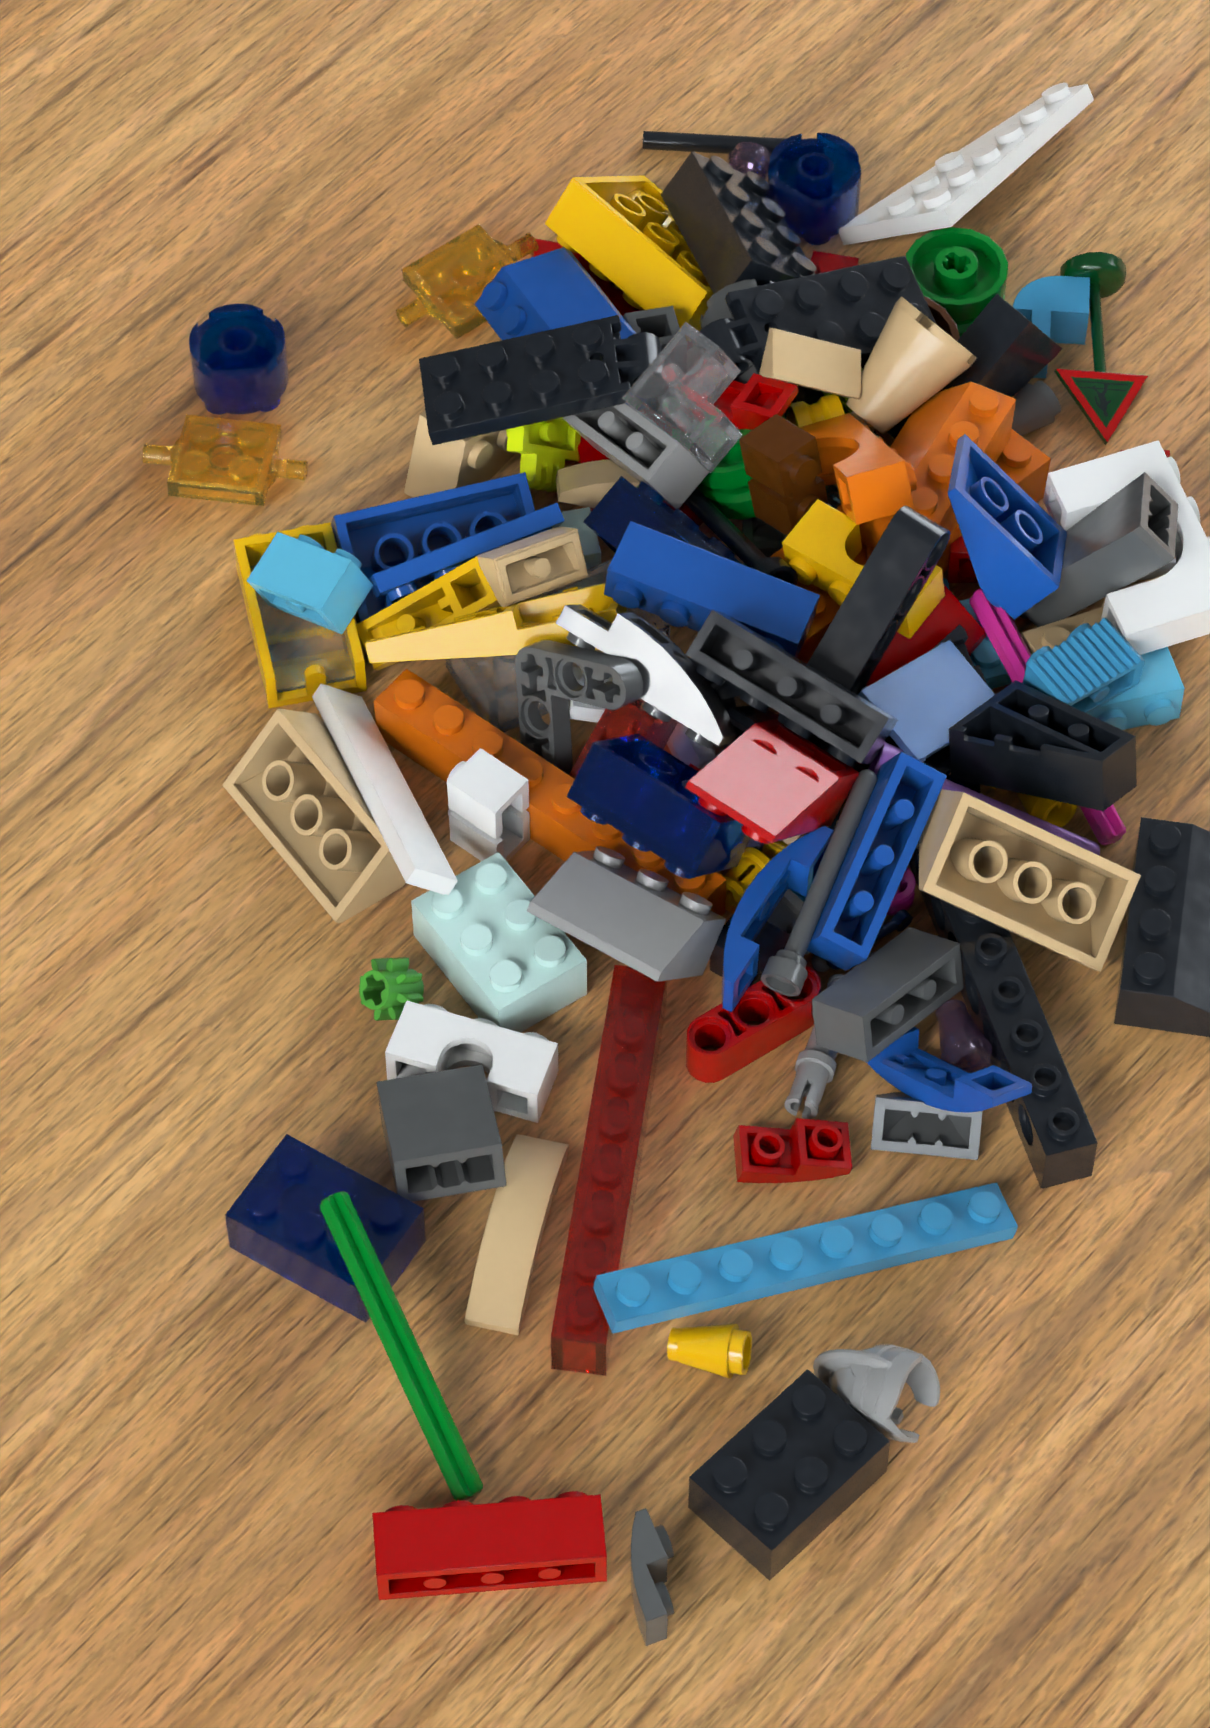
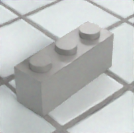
M626 403L563 417L596 450L677 510L709 473L678 441Z

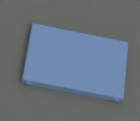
M951 640L940 643L938 647L870 686H865L858 694V696L898 720L889 734L890 737L905 754L920 762H924L926 758L948 746L949 728L995 695Z

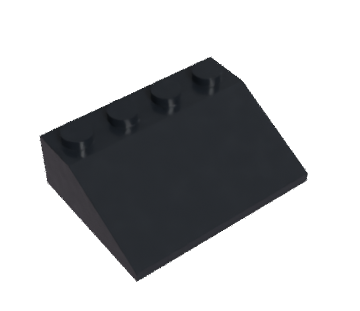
M1141 817L1133 872L1141 876L1128 905L1114 1024L1210 1037V832L1194 824Z

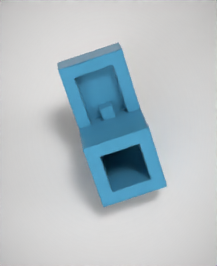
M1048 276L1037 279L1020 290L1014 300L1013 307L1055 343L1085 345L1089 318L1090 277ZM1048 364L1033 378H1046Z

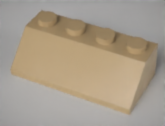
M277 709L225 780L223 787L331 918L337 923H343L399 890L406 882L325 723L316 713Z
M941 789L919 839V890L1095 971L1101 972L1141 875L965 792Z

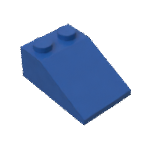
M964 434L957 440L948 496L980 588L993 606L1001 607L1015 620L1059 588L1067 532Z

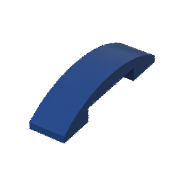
M823 826L791 843L766 864L746 889L731 919L724 947L721 990L722 1007L733 1012L757 975L759 944L755 943L754 940L787 889L805 897L807 896L834 830Z
M916 1027L911 1028L869 1062H866L888 1083L906 1095L929 1106L952 1112L970 1113L983 1111L1026 1096L1032 1092V1083L995 1065L968 1073L919 1049V1029Z

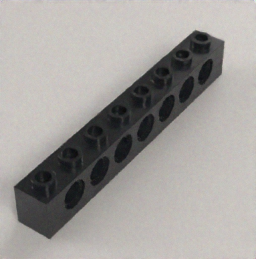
M919 841L909 862L918 888ZM920 890L938 936L960 943L964 985L961 993L990 1065H995L1032 1083L1031 1094L1006 1102L1040 1188L1044 1189L1092 1176L1098 1142L1010 932Z

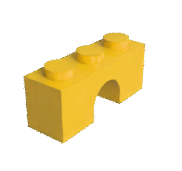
M817 499L782 542L785 561L796 571L798 582L804 585L812 583L828 592L830 597L841 606L864 565L853 561L862 550L859 524L856 525L847 515ZM937 565L935 566L898 629V633L910 639L945 596L942 568Z

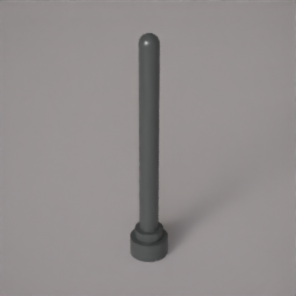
M865 769L859 772L784 950H778L776 956L769 957L761 975L762 983L777 993L787 996H798L808 976V972L805 969L807 961L804 959V956L876 785L877 776L872 770Z

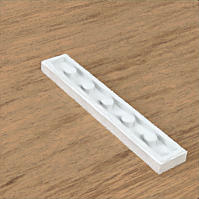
M321 683L312 696L314 703L405 882L443 895H449L458 880L362 696Z

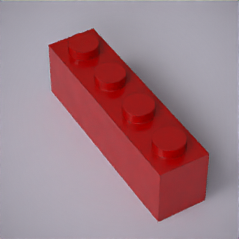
M570 1491L562 1493L556 1498L531 1500L524 1496H511L502 1499L499 1503L475 1505L469 1501H452L442 1507L417 1509L409 1505H398L387 1509L385 1512L372 1513L379 1600L607 1582V1554L601 1494L587 1495L583 1492Z

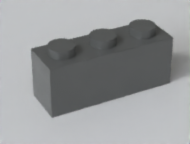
M908 927L869 956L867 960L857 965L812 999L816 1044L858 1060L869 1062L964 988L960 943Z

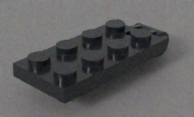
M900 256L728 292L725 300L733 319L722 318L707 324L700 330L698 337L715 376L733 379L745 373L752 365H754L757 374H759L770 328L861 350V363L867 362L895 303L901 296L935 324L936 322L906 256Z
M619 315L420 358L419 364L428 434L432 445L629 403L632 398V392L643 396L658 393L667 383L661 342L657 336L647 332L636 333L627 339H621V322Z

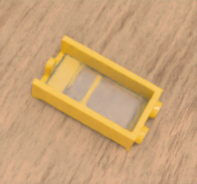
M331 522L318 525H303L295 529L278 531L296 539L300 534L306 535L318 542L325 550L332 553L337 549ZM277 532L259 533L249 537L233 539L237 573L266 693L268 709L314 701L312 696L321 683L352 694L367 691L365 660L354 617L344 633L339 634L269 606L247 582V579Z

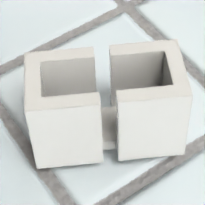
M481 748L467 762H459L450 772L446 783L450 840L480 861L500 852L508 862L530 840L529 812L526 811L529 807L528 779Z

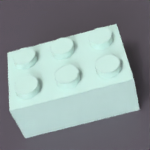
M500 852L456 875L458 882L449 895L429 890L411 900L413 934L478 1018L491 1020L499 1027L521 1033L587 995L586 958L564 931L527 912L530 901L535 896Z

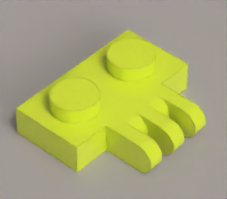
M563 417L506 429L508 437L507 451L521 454L520 473H526L529 489L556 493V475L558 470L565 467V461H579L577 447L580 444L581 435Z

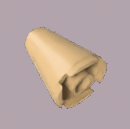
M901 296L895 303L861 372V393L859 399L849 398L846 405L853 410L851 415L863 425H868L872 433L878 430L884 435L971 367L977 357Z

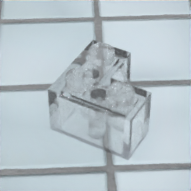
M685 322L622 399L631 408L678 441L710 473L743 435L725 414L713 405L741 370L718 345Z

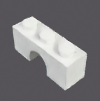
M406 1001L385 1051L387 1080L482 1064L484 1071L489 1074L486 1081L493 1110L536 1123L539 1122L559 1071L558 1043L549 1041L538 1033H520L499 1027L493 1021L485 1018L471 1019L450 1013L443 1007L435 1004L422 1005L411 1001Z

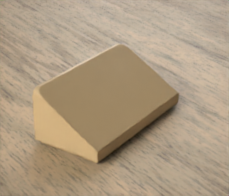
M770 328L759 375L846 398L859 399L861 393V350Z
M552 528L477 555L480 568L501 607H507L589 577L578 529Z

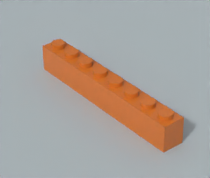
M407 668L374 699L375 723L385 742L446 783L452 769L461 761L467 762L480 748L527 778L529 782V807L526 811L529 812L530 839L563 861H566L573 852L593 851L597 846L606 847L625 857L624 865L637 872L640 869H646L660 874L669 881L667 885L669 889L681 895L683 892L699 895L712 903L711 911L720 916L725 914V877Z

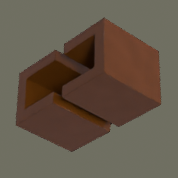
M775 414L739 439L746 474L753 478L748 481L756 517L788 536L817 499L829 505L824 480L818 477L822 473V467L815 436Z

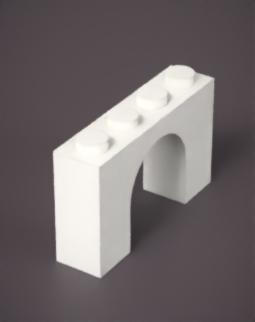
M1159 440L1050 472L1047 476L1043 502L1050 516L1065 531L1144 472L1178 504L1175 547L1177 564L1168 573L1159 578L1106 594L1101 620L1107 618L1139 655L1210 634V536H1206L1200 524V513L1196 501L1193 497L1186 496L1180 484V472L1176 461L1172 457L1166 456Z

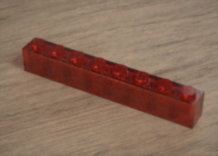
M614 965L551 1332V1369L603 1376L607 1374L613 1334L597 1299L593 1285L596 1275L624 1269L667 1005V980L657 982L629 966Z

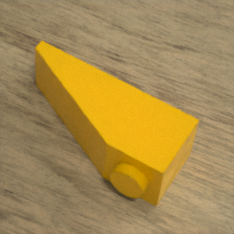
M476 556L356 624V628L366 650L365 642L367 640L410 632V629L421 626L430 628L453 623L455 617L498 607L500 604L481 570ZM398 662L371 664L374 670H381Z

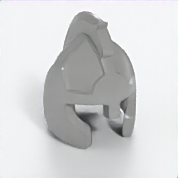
M880 1344L863 1350H828L819 1354L814 1360L813 1369L815 1376L886 1438L905 1443L918 1442L919 1434L899 1429L895 1425L900 1424L904 1417L903 1410L896 1406L905 1383L911 1387L916 1401L930 1407H935L939 1404L940 1384L936 1370L930 1360L923 1354L891 1344Z

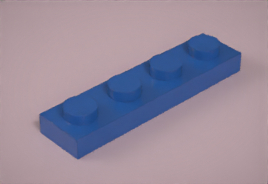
M554 503L373 574L369 581L373 584L371 589L375 599L388 595L391 602L398 601L418 590L416 583L432 577L436 580L479 554L559 527L565 521L559 505Z

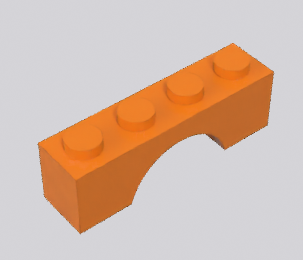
M847 413L799 427L816 437L822 473L818 477L824 480L825 486L837 484L843 512L856 525L896 514L901 507L906 505L914 509L911 491L917 490V479L910 461L902 459L896 449L888 447L882 437H877L873 434L868 425H863L854 416Z

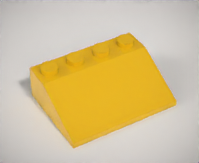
M644 175L573 177L544 223L558 235L556 237L557 242L571 252L579 253L591 263L589 268L596 276L605 281L613 282L624 292L622 297L628 304L639 310L673 306L682 337H698L702 329L700 324L701 314L704 317L708 310L707 301L714 293L661 196L663 191Z

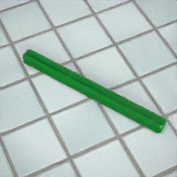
M345 1191L329 1195L321 1201L320 1210L451 1494L456 1501L472 1498L481 1492L483 1483L351 1198Z

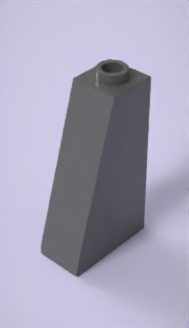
M1145 472L1066 531L1067 538L1059 588L1019 617L1029 619L1037 627L1065 619L1106 597V594L1118 591L1175 559L1178 504Z

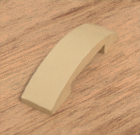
M516 1134L504 1163L507 1186L496 1188L485 1226L469 1294L465 1325L519 1335L531 1291L533 1268L553 1195H557L569 1152V1144Z

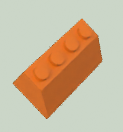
M968 382L936 393L912 412L890 448L896 449L898 455L905 461H910L917 479V490L911 491L914 503L913 510L948 529L950 533L953 532L958 522L948 496V488L957 440L966 434L989 458L996 462L1010 440L1016 405L1015 398L977 383ZM895 514L859 524L861 543L875 548Z

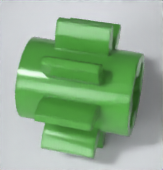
M409 958L372 959L371 966L373 970L360 976L359 994L361 1004L375 1010L374 1020L376 1021L399 1020L406 1001L414 1003L423 1002L424 984L422 973L408 968Z

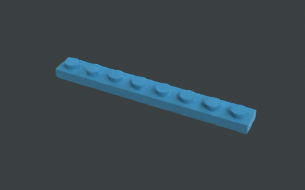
M996 1182L596 1275L593 1289L613 1334L1013 1239L1018 1225Z

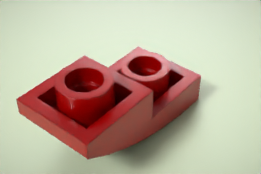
M796 1118L791 1129L738 1125L733 1135L737 1182L793 1183L848 1175L852 1170L848 1122Z

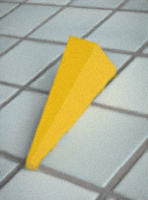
M605 583L579 589L575 586L563 589L561 593L526 599L507 607L498 606L455 617L453 623L430 628L421 626L410 629V632L367 640L365 646L369 663L517 655L522 648L540 640H551L576 646L566 638L569 631L556 624L565 605L581 604L613 623L618 613H627L626 607L616 603L613 598L604 595Z

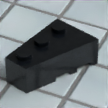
M1017 680L949 728L951 778L1100 811H1105L1137 786L1136 736Z

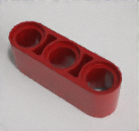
M808 966L805 967L808 976L801 993L798 995L804 999L794 1000L788 998L791 996L771 990L760 980L747 988L733 1012L724 1009L721 1003L693 1020L687 1029L686 1068L689 1074L696 1080L705 1083L718 1082L814 1025L812 999L820 994L821 982L817 972ZM756 1021V1022H759V1023H761V1024H759V1025H749V1024H746V1022ZM715 1047L718 1049L715 1051H706L701 1048Z

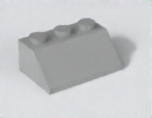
M597 846L593 851L573 852L530 901L527 912L657 982L702 976L726 921V918L710 910L712 903L707 899L690 892H683L681 895L667 887L669 881L665 877L646 869H640L637 872L624 865L625 857L602 846Z

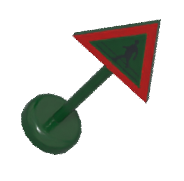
M1088 252L1067 260L1061 266L1060 276L1090 277L1089 308L1094 371L1055 369L1054 372L1106 445L1148 376L1106 372L1101 298L1109 297L1122 288L1125 284L1126 265L1121 258L1113 254Z

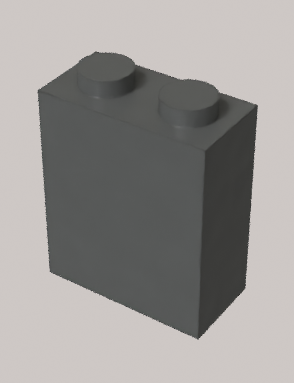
M482 1064L376 1082L381 1122L399 1204L507 1186L502 1142Z

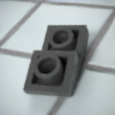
M645 1508L636 1511L632 1527L631 1591L639 1629L645 1645L648 1646L667 1639L668 1616L674 1614L673 1604L664 1582H667L668 1559L674 1557V1553L666 1529L663 1525L654 1527L650 1515Z

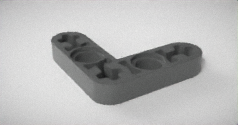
M551 640L535 642L519 650L516 655L515 670L521 744L568 775H570L573 766L569 700L609 710H617L635 702L643 693V680L638 668L631 661L622 657ZM573 663L577 664L584 674V686L577 682L573 674ZM612 677V681L604 683L605 679ZM539 702L546 707L549 713V725L543 721L539 714Z

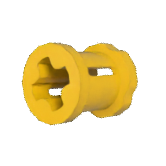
M745 847L738 854V862L725 875H722L726 878L725 909L733 914L748 886L770 861L758 849Z

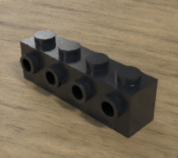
M716 610L710 612L685 654L699 663L695 670L699 674L720 686L724 684L725 680L743 690L739 696L741 700L763 713H766L769 707L786 716L783 722L785 727L807 740H810L813 734L830 744L826 752L850 767H854L857 761L862 764H872L898 721L893 716L723 612Z

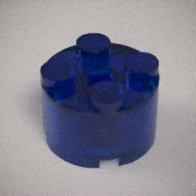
M817 133V138L802 139V134L794 135L783 140L775 147L770 155L768 168L769 192L775 203L784 210L785 221L798 237L804 238L807 243L812 245L825 244L832 236L839 234L841 227L858 215L862 174L859 156L855 148L847 141L828 133Z
M229 304L218 307L209 312V319L199 327L198 322L196 323L189 336V348L194 387L198 396L204 402L205 408L210 413L217 415L225 413L250 414L258 411L268 412L277 408L289 380L285 332L281 323L276 318L274 322L269 317L263 315V309L249 304Z

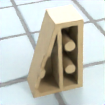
M426 411L419 415L404 493L414 498L489 481L516 454L507 451L508 437L506 430L432 445L428 434Z

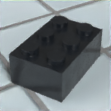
M807 1369L689 1477L688 1508L770 1581L887 1472L890 1440Z

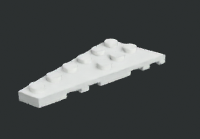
M1067 83L1054 85L1046 89L1040 99L959 151L940 157L935 161L934 167L837 228L843 244L849 245L952 227L1094 101L1088 84L1068 87Z

